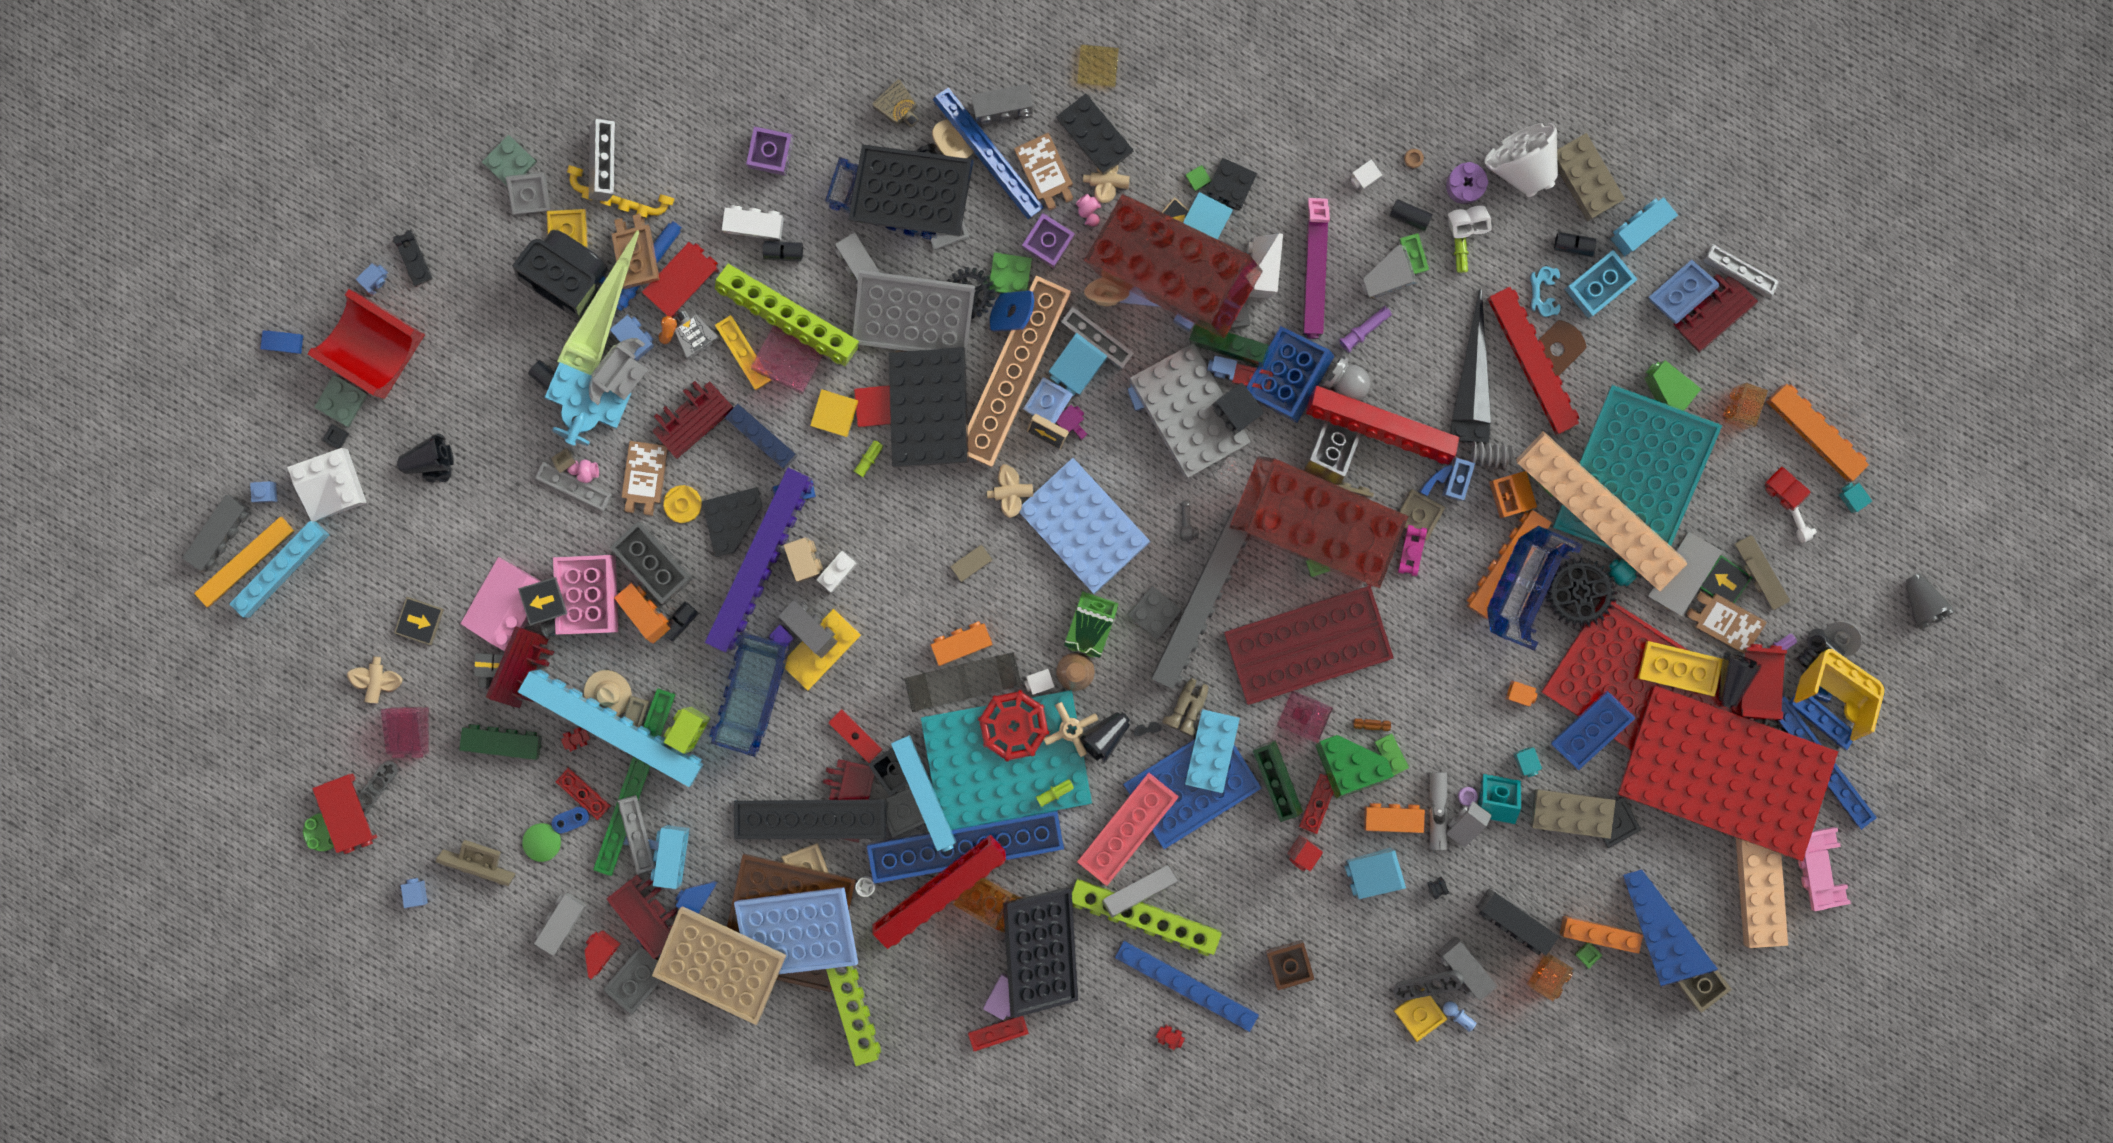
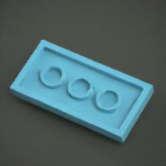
M1202 709L1185 785L1223 793L1240 720L1239 717Z

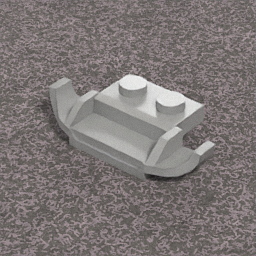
M630 338L617 345H613L591 374L592 377L589 383V397L591 401L599 405L602 394L604 392L608 393L610 390L623 400L627 398L647 372L644 366L634 360L636 357L634 355L635 351L643 347L645 343L638 338Z

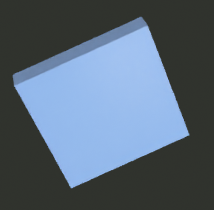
M1043 377L1023 410L1033 416L1038 414L1055 424L1073 394Z

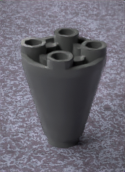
M1920 573L1906 580L1915 623L1920 630L1930 626V623H1939L1954 613L1953 607Z

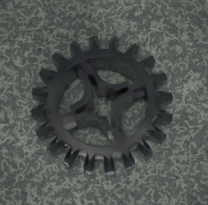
M965 267V273L962 269H958V274L952 273L953 279H948L947 282L959 283L962 281V284L972 285L966 278L970 277L976 279L981 284L980 286H975L977 291L974 292L971 319H974L975 313L978 317H981L982 312H988L987 307L991 308L993 306L989 300H995L996 297L990 294L996 292V289H990L994 282H987L990 278L989 275H986L984 278L982 277L984 274L983 270H980L977 274L976 267L972 271H970L969 267ZM984 290L983 301L978 305V294Z

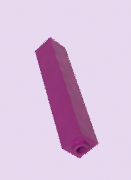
M1309 219L1307 221L1302 335H1307L1308 339H1318L1324 332L1328 223L1310 222Z

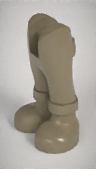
M1193 678L1182 689L1177 705L1173 710L1174 713L1171 716L1164 717L1162 720L1163 724L1178 729L1181 718L1191 702L1186 719L1179 731L1191 737H1194L1196 734L1194 722H1196L1197 716L1204 706L1209 687L1203 683L1197 696L1191 694L1197 681Z

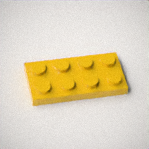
M832 609L821 623L824 628L829 627L835 633L833 637L838 641L828 653L821 658L802 641L780 664L808 691L861 636L835 609Z
M1646 641L1638 679L1715 697L1722 659Z

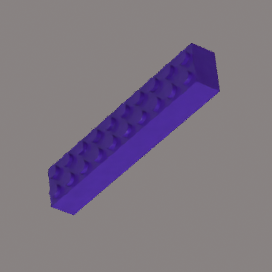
M789 467L787 468L705 641L706 644L725 653L731 652L733 649L735 650L738 646L740 639L737 637L747 627V616L752 615L756 605L754 602L756 598L761 597L764 591L762 585L765 580H769L773 570L770 568L773 563H777L781 555L778 551L781 545L784 546L789 538L787 532L789 528L794 527L797 521L795 515L797 511L802 510L805 504V500H803L806 493L809 494L812 490L814 483L811 481L813 478Z

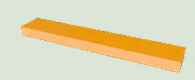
M279 517L194 594L209 608L294 532L293 528L283 517Z

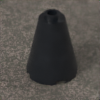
M434 434L399 456L397 467L404 474L451 470L450 466L454 465V457L450 444H445L443 440H446V438L442 434Z
M1725 652L1722 658L1719 701L1722 702L1721 705L1733 708V706H1738L1762 665H1757L1756 661L1741 655H1737L1735 658L1730 657L1731 653Z
M1116 712L1082 732L1079 738L1085 743L1083 745L1085 750L1096 761L1101 759V764H1105L1129 728L1130 719L1125 713L1122 712L1120 714Z

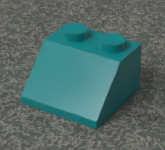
M1483 774L1477 805L1491 814L1490 820L1516 824L1521 811V781Z

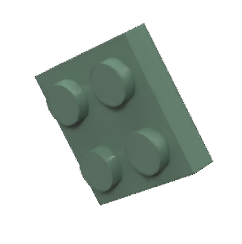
M507 135L482 163L507 186L506 176L526 174L537 161L510 135Z
M333 374L314 408L349 427L368 394Z

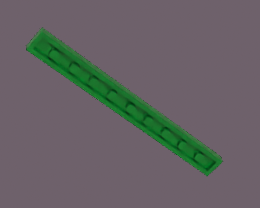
M659 688L656 690L644 727L651 731L650 734L654 737L662 736L676 696L674 693ZM633 756L618 800L636 795L639 801L651 767L650 765ZM618 802L616 803L593 869L609 876L613 875L626 838Z

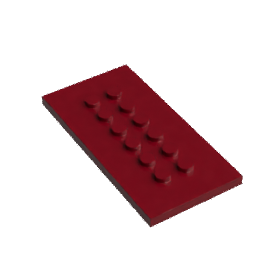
M1370 585L1224 632L1247 705L1394 659Z

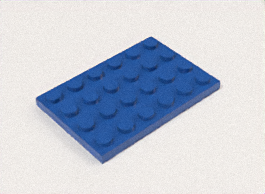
M1195 739L1123 783L1131 795L1145 776L1150 773L1179 796L1152 830L1163 849L1171 846L1262 789L1235 745L1233 746L1223 793L1185 785Z

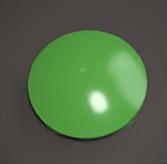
M322 813L315 814L307 819L303 828V838L307 846L316 851L333 849L334 845Z
M545 823L531 826L525 832L522 841L526 855L538 862L551 860L560 850V833H557L551 825Z

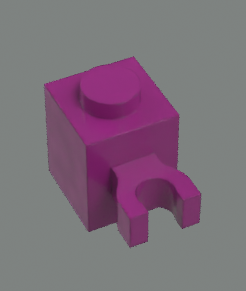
M1071 404L1061 413L1056 424L1069 433L1073 430L1081 440L1087 436V433L1079 425L1084 421L1082 417L1084 413L1078 406L1073 407Z

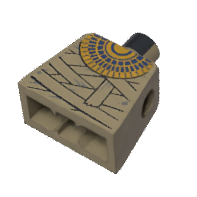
M899 79L872 103L875 110L897 126L905 121L910 127H913L919 121L912 113L917 108V105Z

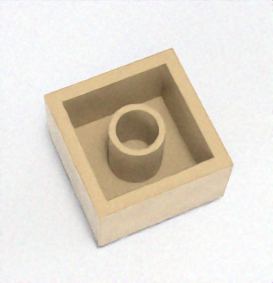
M805 537L784 545L796 582H802L821 575L820 571L823 570L820 559L815 557L814 552H817L814 541Z

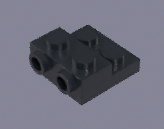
M1222 158L1207 190V194L1218 202L1220 200L1227 202L1226 205L1232 209H1241L1257 173Z

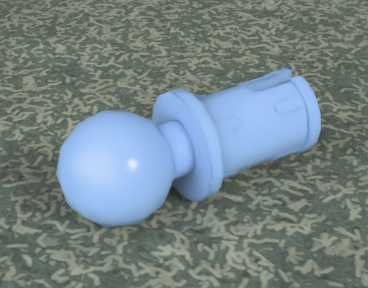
M1448 1001L1443 1005V1012L1447 1016H1454V1022H1458L1468 1032L1474 1029L1477 1023L1467 1016L1463 1009L1458 1011L1456 1003Z

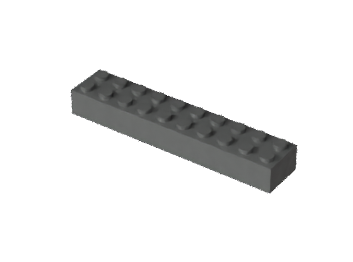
M1238 505L1233 506L1151 676L1152 680L1171 689L1174 686H1179L1182 680L1180 673L1182 669H1187L1191 661L1188 657L1191 651L1195 652L1199 642L1196 640L1199 634H1204L1208 624H1205L1207 617H1212L1216 609L1213 605L1216 600L1221 599L1224 593L1222 586L1224 582H1229L1233 574L1230 570L1232 565H1237L1241 557L1238 554L1240 549L1245 548L1249 541L1247 534L1249 530H1254L1258 522L1255 519L1257 514Z

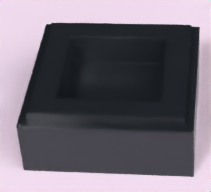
M331 424L322 441L340 449L350 433Z

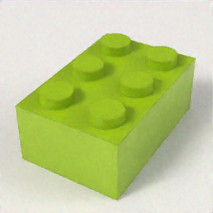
M693 707L678 710L673 718L675 720L674 725L668 727L664 734L666 738L664 743L683 754L693 751L711 717Z

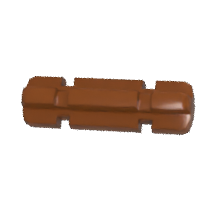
M1355 718L1353 728L1390 731L1391 722Z

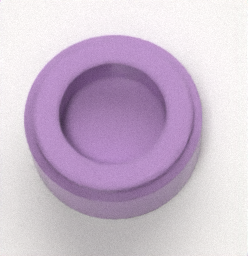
M1464 787L1458 793V800L1462 805L1468 807L1472 802H1477L1478 794L1473 788Z

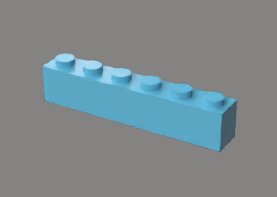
M309 521L229 605L243 618H250L322 544L329 534L317 522Z

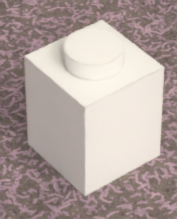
M1371 159L1351 174V182L1356 189L1360 188L1363 191L1380 179L1382 174Z
M1048 669L1026 676L1027 680L1024 681L1027 691H1032V694L1055 687Z

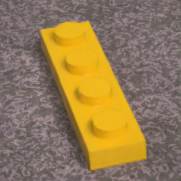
M732 315L715 324L753 388L758 390L771 382L770 376Z

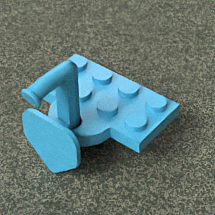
M559 362L544 398L562 405L561 417L568 431L553 427L552 431L565 438V442L570 445L578 443L588 446L590 442L579 437L578 434L594 428L598 421L616 429L631 393L623 400L611 390L608 393L604 392L600 398V404L597 405L589 397V383L592 376Z

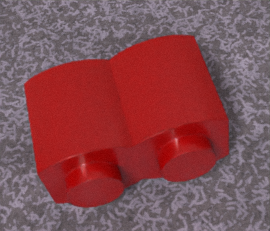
M1782 466L1764 485L1766 487L1765 491L1771 497L1776 496L1781 500L1780 504L1786 510L1791 509L1794 511L1811 493L1805 485Z

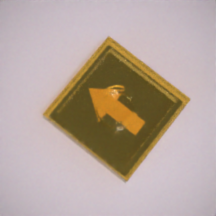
M1081 45L1077 84L1115 87L1119 48Z

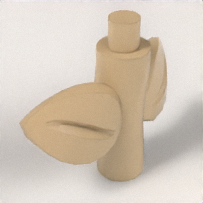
M1118 165L1105 175L1097 168L1099 173L1092 172L1091 175L1083 176V182L1090 183V186H1096L1094 194L1101 203H1107L1114 199L1116 195L1115 187L1129 189L1130 176L1117 174Z
M1003 464L998 475V482L1001 486L994 487L992 491H987V498H995V501L1001 500L1002 512L1008 518H1011L1021 511L1022 501L1019 497H1033V485L1019 484L1017 471L1011 466Z
M373 656V663L369 664V670L367 668H355L347 672L348 680L357 689L367 688L364 702L378 703L381 690L392 692L403 681L402 677L396 672H383V665H380L381 657Z

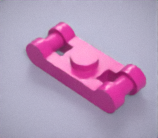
M1408 525L1398 573H1411V576L1417 577L1427 528L1421 527V529ZM1412 535L1419 536V540H1411ZM1406 561H1414L1413 566L1406 565Z

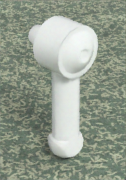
M1799 507L1794 511L1789 509L1798 528L1796 532L1798 540L1801 543L1812 540L1813 535L1817 533L1816 529L1805 526L1798 510Z

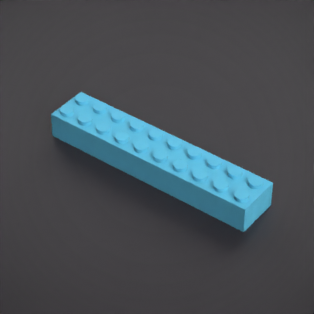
M541 669L529 671L518 691L519 693L682 784L690 787L694 783L704 765L701 763L702 759L693 754L688 756L665 744V738L659 735L656 737L652 736L649 729L643 726H634V721L625 716L622 718L616 716L617 712L609 707H600V702L593 698L586 699L582 697V692L575 688H566V683L559 679L552 680L548 678L549 674Z

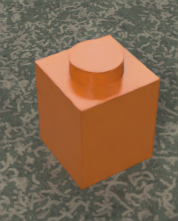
M1511 681L1505 699L1531 707V704H1534L1537 698L1536 688Z

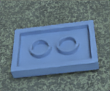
M1691 260L1650 295L1649 301L1677 324L1719 287V283Z

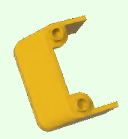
M1828 649L1823 651L1800 677L1794 702L1798 703L1816 695L1820 686L1845 703L1844 714L1849 721L1854 723L1850 740L1855 741L1873 733L1884 696V686L1879 680L1835 650Z

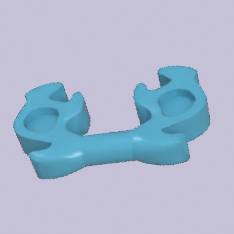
M1544 266L1539 270L1537 277H1535V272L1531 273L1530 276L1532 285L1530 308L1534 312L1535 307H1537L1542 317L1558 315L1560 312V304L1555 308L1552 305V302L1555 301L1554 298H1548L1544 303L1540 299L1541 282L1543 281L1545 285L1551 286L1555 284L1552 281L1553 276L1556 279L1560 278V272L1557 268L1553 269Z

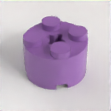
M1472 162L1458 165L1447 178L1446 189L1449 197L1460 204L1474 203L1486 191L1488 185L1487 175L1480 166ZM1469 181L1470 184L1465 187L1463 184Z

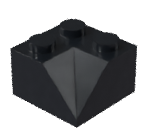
M893 747L868 764L889 796L908 784Z

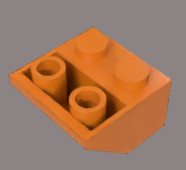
M1527 471L1489 482L1500 518L1537 507Z

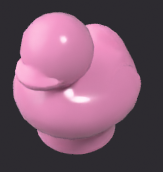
M1085 194L1076 202V205L1079 207L1078 214L1083 218H1087L1085 225L1095 227L1099 224L1100 219L1093 212L1097 208H1101V203L1096 197H1090L1088 194Z
M586 459L581 460L580 464L576 461L575 464L567 468L569 474L577 475V480L583 483H589L593 478L599 477L598 464L596 462L591 463Z

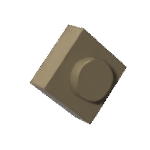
M565 448L551 458L559 473L576 463L568 448Z

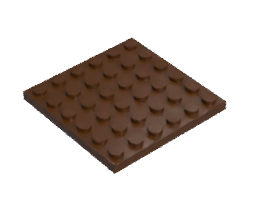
M743 854L727 927L740 933L734 902L739 900L844 887L849 910L856 879ZM826 969L779 974L776 979L827 992L832 990Z

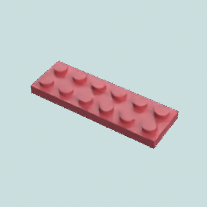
M1148 773L1077 863L1108 886L1179 796L1152 774Z

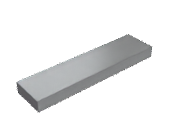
M1714 244L1710 246L1703 260L1705 263L1769 299L1773 296L1779 283L1776 279Z
M542 462L534 478L605 512L612 497V494L589 483L580 482L577 480V477L564 471L559 473L556 467L546 462Z
M633 795L617 800L636 873L640 874L655 869L637 796Z
M1167 865L1106 897L1102 902L1113 918L1171 887L1178 881Z

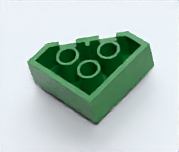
M1339 735L1324 739L1315 745L1336 799L1387 782L1394 777L1387 758Z

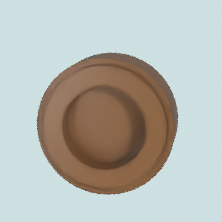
M1410 149L1404 156L1406 166L1411 169L1420 167L1424 161V156L1418 149Z

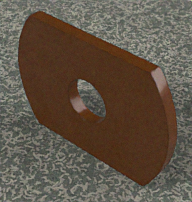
M1558 320L1539 339L1544 345L1545 351L1543 352L1546 358H1550L1554 368L1552 370L1554 374L1558 376L1587 348L1581 332L1572 324L1562 320ZM1559 342L1563 344L1564 353L1561 356H1554L1551 353L1550 348L1553 343Z

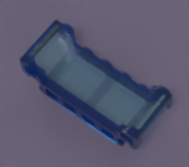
M748 631L738 635L735 646H738V650H736L733 661H736L735 668H731L728 676L731 682L729 687L726 686L723 697L726 699L724 705L721 704L718 711L720 720L716 727L712 726L709 737L712 739L710 744L753 757L758 754L776 700L790 644L779 643L749 634Z

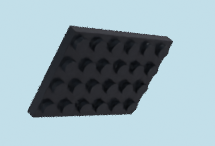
M862 144L848 220L960 237L974 160Z
M957 347L889 353L892 467L968 463L965 348Z
M1066 887L1004 902L1003 912L1010 1016L1017 1018L1078 1001L1072 889Z

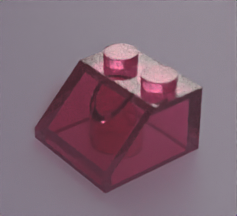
M1292 691L1277 726L1318 743L1333 708Z

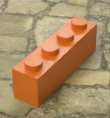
M1563 916L1559 935L1566 938L1638 954L1643 934L1568 916Z

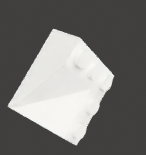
M1283 234L1254 237L1251 242H1248L1247 253H1250V261L1246 262L1245 272H1248V278L1244 281V291H1247L1246 297L1269 299L1278 292Z
M340 448L287 467L293 485L311 521H318L366 504L348 449Z

